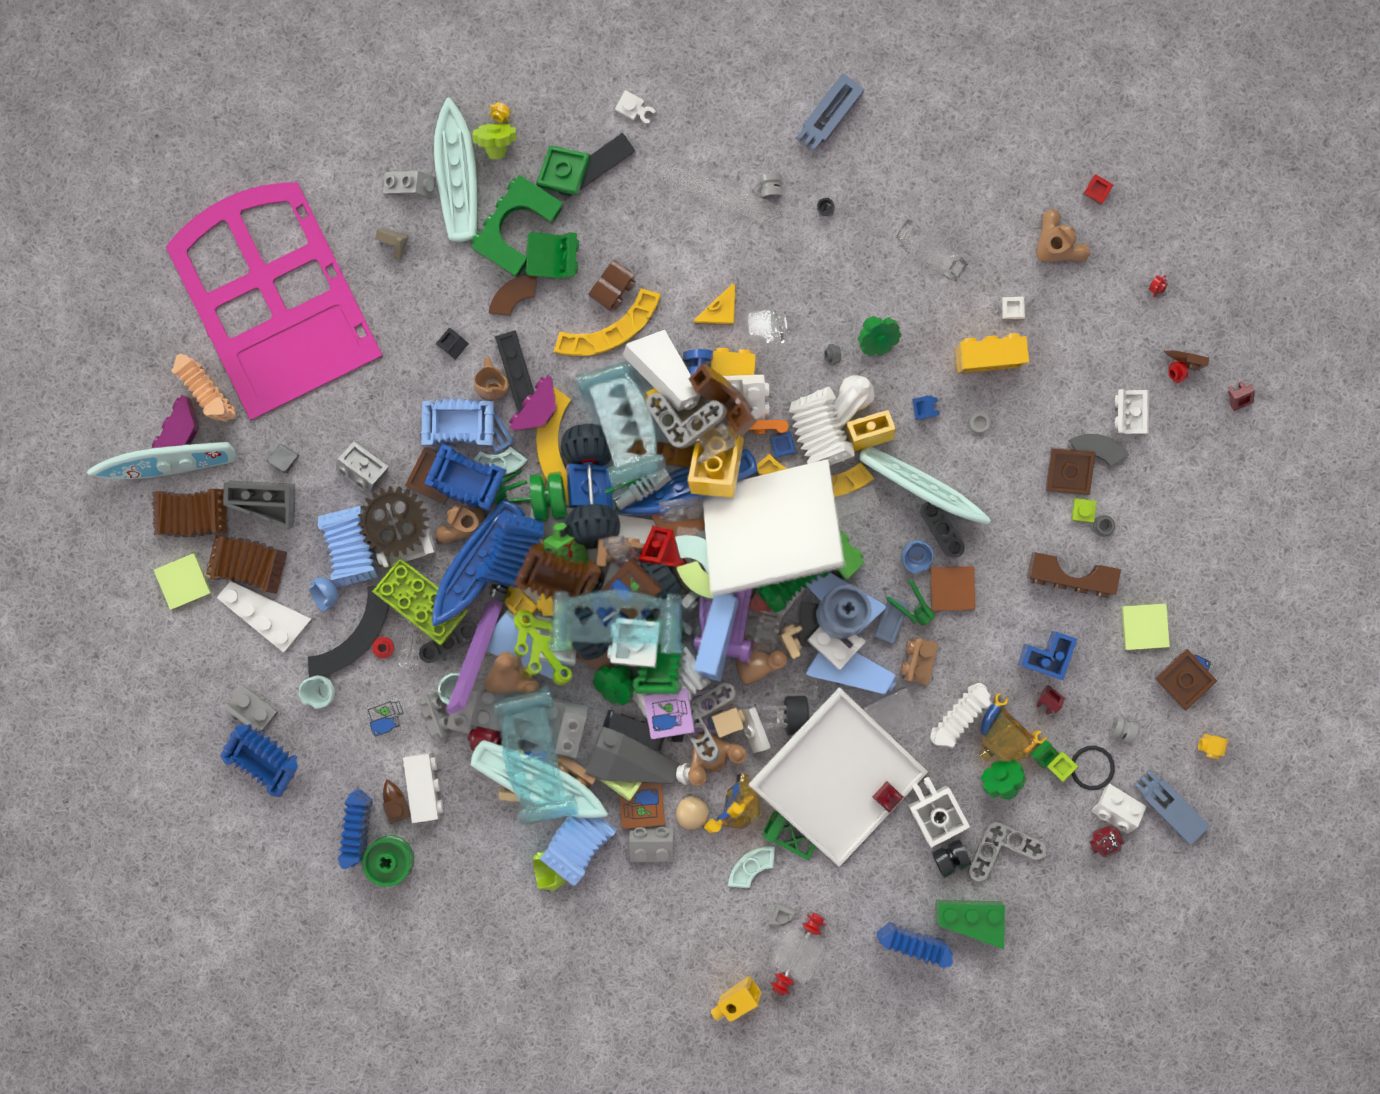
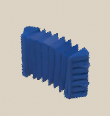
M441 444L424 484L455 502L459 501L461 504H466L469 507L473 505L476 508L481 507L489 511L490 505L495 501L496 492L499 490L498 487L503 483L504 474H506L507 470L494 464L490 466L487 463L484 465L476 460L472 461L460 452L455 451L452 447Z
M502 511L497 518L500 528L495 529L498 534H494L497 539L492 540L495 546H490L493 552H487L489 557H483L486 563L478 565L476 578L486 582L501 584L505 587L512 586L513 588H518L515 585V581L526 559L525 556L528 554L531 546L541 543L538 538H543L545 535L543 521Z
M251 724L236 726L221 753V758L225 764L235 763L234 769L240 766V771L246 769L245 775L252 772L251 779L257 777V783L262 781L261 786L267 785V793L275 797H281L284 791L287 790V786L291 779L294 778L298 768L296 755L288 757L289 751L283 753L284 746L277 748V740L270 742V736L264 738V732L257 735V728L251 731Z
M360 789L351 792L344 802L347 808L343 811L347 815L342 818L345 821L341 826L344 831L340 834L343 839L339 842L342 847L338 849L342 852L338 856V862L342 869L355 867L361 862L366 850L365 846L368 844L366 842L368 837L365 834L369 832L366 827L369 825L367 820L370 817L367 814L371 812L369 807L372 806L373 799Z
M888 922L887 925L877 931V939L888 951L893 948L894 952L900 950L902 955L907 953L910 958L915 955L917 960L923 958L926 963L930 960L932 965L937 962L940 968L953 965V953L944 939L938 937L934 939L931 935L928 937L927 934L922 936L920 932L915 934L913 930L910 932L907 928L903 930L901 925L897 928L895 923Z

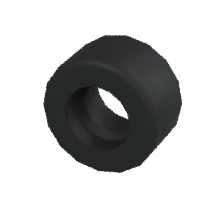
M786 696L784 699L785 731L787 735H795L809 720L806 696Z

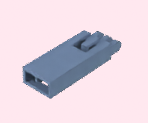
M842 73L805 121L803 130L796 139L801 141L806 135L807 139L803 143L806 147L813 140L814 144L810 148L813 152L821 142L825 144L864 93V88ZM821 115L829 120L827 124L820 121L817 127L814 126Z
M1148 770L1146 773L1152 779L1148 781L1142 776L1140 780L1145 786L1142 787L1138 782L1134 786L1144 795L1142 798L1186 843L1192 845L1210 825L1164 779H1159L1151 770ZM1158 796L1162 802L1169 798L1172 802L1164 808L1155 797Z

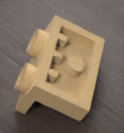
M789 624L781 628L782 633L777 636L788 658L794 659L801 655L799 650L802 648L798 639L792 638L791 635L803 629L801 625Z

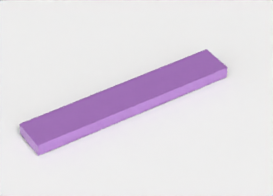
M493 599L486 603L446 709L450 714H455L466 707L504 601Z

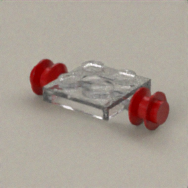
M815 912L812 915L807 914L809 917L808 923H802L804 929L807 930L805 932L792 924H788L768 961L783 971V973L775 974L777 977L776 982L770 983L773 986L772 990L781 996L790 994L788 987L795 985L791 977L804 985L808 984L827 948V945L813 937V934L821 935L820 927L827 925L823 922L825 918Z

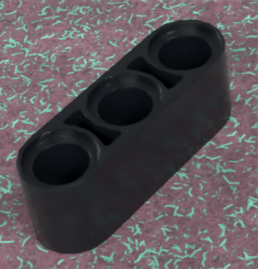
M929 502L924 503L920 508V514L944 554L950 558L961 556L965 551L964 542L944 510ZM928 505L935 507V516L930 517L926 514V507ZM940 523L947 526V533L944 536L940 535L937 531ZM951 542H956L959 546L956 554H952L948 549Z
M464 622L458 625L450 635L454 639V646L452 648H447L444 643L441 646L434 640L429 641L420 648V659L426 663H432L471 642L477 625L473 622ZM466 625L473 628V635L470 638L463 635V628ZM427 647H432L435 650L433 659L426 657L425 650Z
M613 710L607 711L602 728L606 727L622 733L651 749L661 751L665 737L651 739L647 722L642 720L640 722L633 717L614 713Z

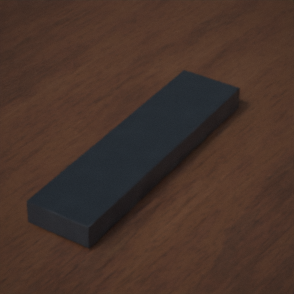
M621 133L590 155L591 159L580 190L635 152V149L624 133ZM559 192L565 201L573 196Z
M516 330L497 335L495 339L517 411L520 413L524 408L522 403L529 394L532 396L535 391Z

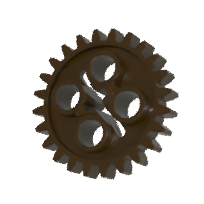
M389 486L388 492L380 488V495L372 492L374 499H365L368 506H360L365 512L364 514H358V517L363 518V522H359L357 525L364 527L359 534L367 535L363 542L371 541L370 549L378 547L377 554H381L385 550V556L387 557L390 556L391 551H393L395 557L399 556V551L403 555H407V548L415 551L413 544H422L419 537L426 538L422 530L429 529L427 525H424V522L430 520V518L423 517V514L428 509L420 508L424 502L422 500L415 501L418 496L417 494L410 497L409 489L402 493V487L399 486L396 492H394L392 486ZM402 501L405 504V510L403 513L398 514L395 510V505ZM387 503H389L390 510L393 518H398V522H396L395 525L398 532L401 535V540H398L397 533L394 525H389V522L392 520L389 511L386 508ZM378 509H382L385 514L381 521H377L374 516ZM406 522H410L413 526L410 534H405L402 530ZM388 529L392 533V538L390 541L385 542L382 539V533Z

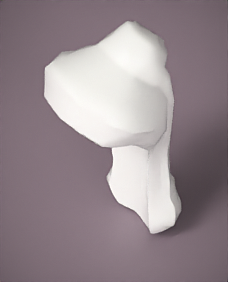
M851 375L845 378L839 389V396L832 404L836 405L833 411L838 412L834 417L840 418L836 424L842 425L839 430L850 421L858 410L866 408L874 401L873 385L863 376Z

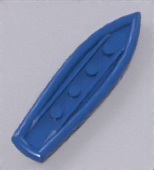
M748 449L742 451L737 482L757 472L756 460ZM680 468L668 473L671 480L658 491L654 490L652 495L648 494V497H643L642 501H635L621 511L619 510V513L628 515L664 513L692 504L710 495L691 494L688 483L690 468Z
M501 500L455 556L439 585L435 597L432 618L433 626L442 624L462 612L482 592L488 582L476 578L477 569L480 563H486L483 557H489L487 552H493L490 546H495L492 541L497 539L494 535L498 534L495 529L500 528L497 518L502 511L525 517L524 511L519 506L510 501Z

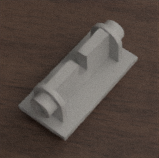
M437 692L419 698L421 702L419 705L424 717L430 715L432 717L431 720L426 721L431 736L433 735L434 739L452 733V730L447 728L449 718L445 715L443 702Z

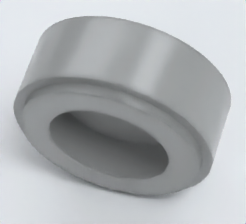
M976 412L969 418V427L974 433L982 434L991 426V419L984 412Z

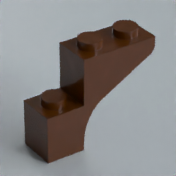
M615 438L613 460L691 468L695 446L689 445L684 449H680L671 443L646 439Z

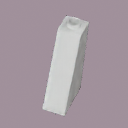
M665 330L626 344L623 353L625 359L661 395L665 396L677 411L683 409L690 410L697 405L700 395L695 392L688 380L691 375Z

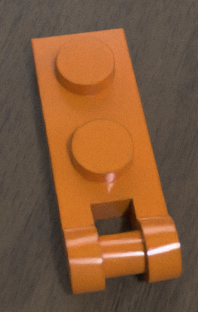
M756 420L748 431H754V435L767 434V430H775L778 434L786 433L789 425L785 420ZM728 421V422H727V427H732L731 424H730L729 421Z

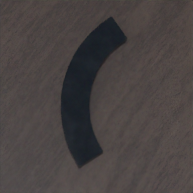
M368 586L365 612L351 636L342 644L326 653L308 656L309 678L317 675L325 676L347 667L360 658L377 639L383 628L389 605L372 592L376 586Z

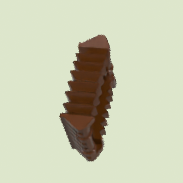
M208 489L207 492L200 491L195 492V494L189 493L188 495L185 493H168L166 491L152 492V496H154L152 503L154 509L152 523L155 529L154 535L196 537L197 534L198 536H204V534L211 535L212 532H227V507L223 505L224 489Z
M215 535L205 577L214 580L223 578L224 581L242 580L244 584L254 585L255 588H261L263 592L277 594L283 568L286 564L287 552L274 550L271 546L266 547V543L259 544V541L252 542L251 539L243 541V538L236 540L235 537L228 538Z
M538 543L531 546L528 554L525 556L526 559L521 570L518 572L515 585L525 591L530 587L531 594L537 590L538 596L544 593L545 600L552 597L553 603L559 599L560 605L564 601H567L568 606L574 602L575 608L583 609L590 599V595L598 583L602 571L590 560L584 565L582 560L578 564L575 559L570 563L569 557L566 560L563 559L562 555L557 557L556 552L552 554V549L546 552L544 544Z

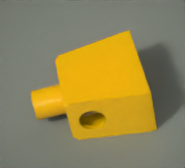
M749 975L723 993L719 998L718 1006L713 1008L711 1013L716 1021L726 1017L729 1022H732L757 1007L762 992Z

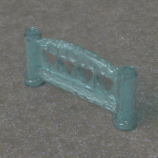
M626 361L588 374L583 372L576 375L582 395L588 393L592 395L615 466L607 468L613 489L622 487L621 484L661 471L667 467L663 454L659 456L657 454L656 431L652 414L646 406L645 397L631 378V374H634L633 367ZM623 384L625 386L626 398L621 399L608 396L617 385ZM624 403H630V410L634 412L631 417L614 414ZM631 421L637 422L636 429L640 430L637 436L626 435L621 432ZM637 440L644 442L643 448L646 449L644 455L628 453L627 451Z
M599 591L575 597H569V592H555V596H553L552 641H549V650L571 651L572 642L661 644V653H683L684 644H681L682 599H680V595L669 594L665 600L630 591ZM578 606L583 609L586 607L593 609V614L584 627L574 613V609ZM599 607H604L605 609L613 607L616 610L615 616L606 628L597 615L596 611ZM621 608H627L628 610L636 608L638 610V615L629 628H627L619 615ZM644 608L650 610L657 608L660 610V616L651 629L641 614Z
M549 686L542 687L537 692L499 700L498 703H494L496 715H501L503 718L502 748L506 770L515 794L523 806L522 811L518 812L521 825H529L567 815L570 818L579 816L575 795L565 796L546 714V709L554 707L553 696ZM515 718H521L534 723L522 736L515 734V729L517 728L513 725ZM521 739L538 744V747L527 758H523L520 755L521 749L518 747V742ZM525 761L544 766L533 779L528 780L525 777L526 770L523 768ZM530 783H536L549 788L537 801L530 799L531 792L528 790Z

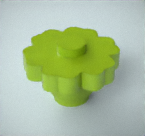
M505 123L481 125L479 129L473 130L472 134L473 143L478 144L480 147H485V151L491 159L505 157L507 145L517 140L516 128Z

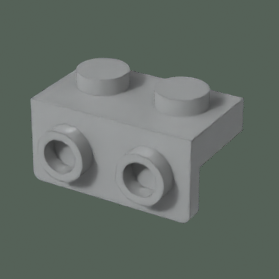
M630 828V862H673V828Z

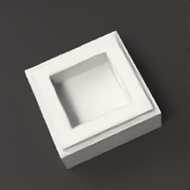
M1002 297V320L1025 319L1024 297Z

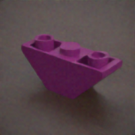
M549 375L546 378L541 377L535 385L537 389L532 396L529 394L522 403L524 406L520 413L516 412L509 421L511 424L509 428L512 431L519 432L544 428L558 410L553 379Z
M181 395L180 398L175 400L172 406L173 412L170 417L164 420L162 424L163 431L160 436L154 439L152 448L191 445L200 427L190 398Z

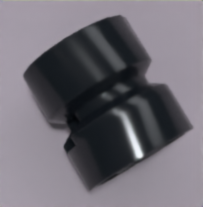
M960 840L948 844L947 849L942 847L932 852L943 878L955 874L957 868L963 870L972 866Z

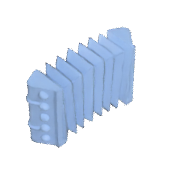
M460 397L458 400L444 398L443 402L436 400L435 403L423 401L421 445L438 446L439 444L445 445L446 442L457 443L459 441L474 445L477 443L481 446H492L494 434L493 419L495 414L494 402L477 401L475 399L473 401L468 398L465 401V399Z
M360 506L318 516V527L326 532L323 537L327 538L325 542L329 543L327 548L333 550L329 556L333 557L330 562L334 563V565L330 568L335 571L330 577L336 588L378 578L377 568L372 566L376 561L371 558L376 553L369 548V542H363L367 535L359 534L364 529L363 526L357 525V523L363 520V518L358 517V514H363Z
M568 816L561 827L557 829L556 834L552 837V841L548 844L549 848L543 853L540 860L562 876L564 880L575 886L585 874V869L589 866L591 858L615 834L617 829L612 827L609 821H606L604 818L602 819V817L577 818Z

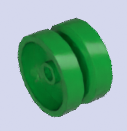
M561 471L549 473L548 487H546L542 474L530 475V502L535 520L548 521L549 507H551L552 516L555 520L567 519L566 497Z
M385 835L375 840L365 850L362 858V869L366 877L373 884L381 887H392L400 883L411 872L414 864V852L411 845L404 838L396 835ZM390 858L392 862L388 863L386 859Z

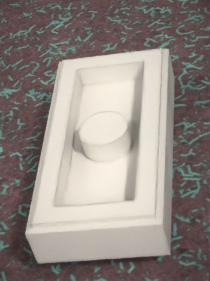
M756 708L743 710L742 712L746 722L742 723L744 734L749 741L753 753L771 748Z

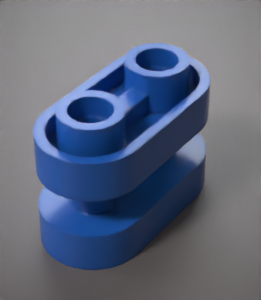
M692 349L683 352V361L689 362L687 370L690 375L702 364L706 365L707 361L713 360V350Z

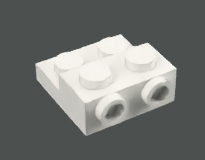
M764 375L723 376L753 408L751 413L756 420H765V415H769V402H765V396H769V383H765Z
M616 618L615 624L612 623L610 635L613 637V645H609L608 648L610 662L618 665L656 667L661 623Z

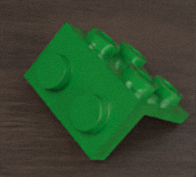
M530 232L527 235L526 274L528 276L563 280L575 277L578 271L576 252L579 249V240L577 239V233L568 232L563 235Z

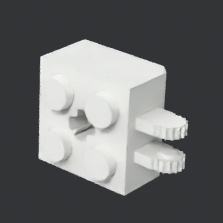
M927 777L924 779V783L929 789L930 794L924 797L919 785L913 784L912 787L919 800L909 804L908 807L926 842L932 848L970 828L950 788L945 785L935 790L931 780ZM943 812L941 820L938 821L936 818L934 820L935 813Z

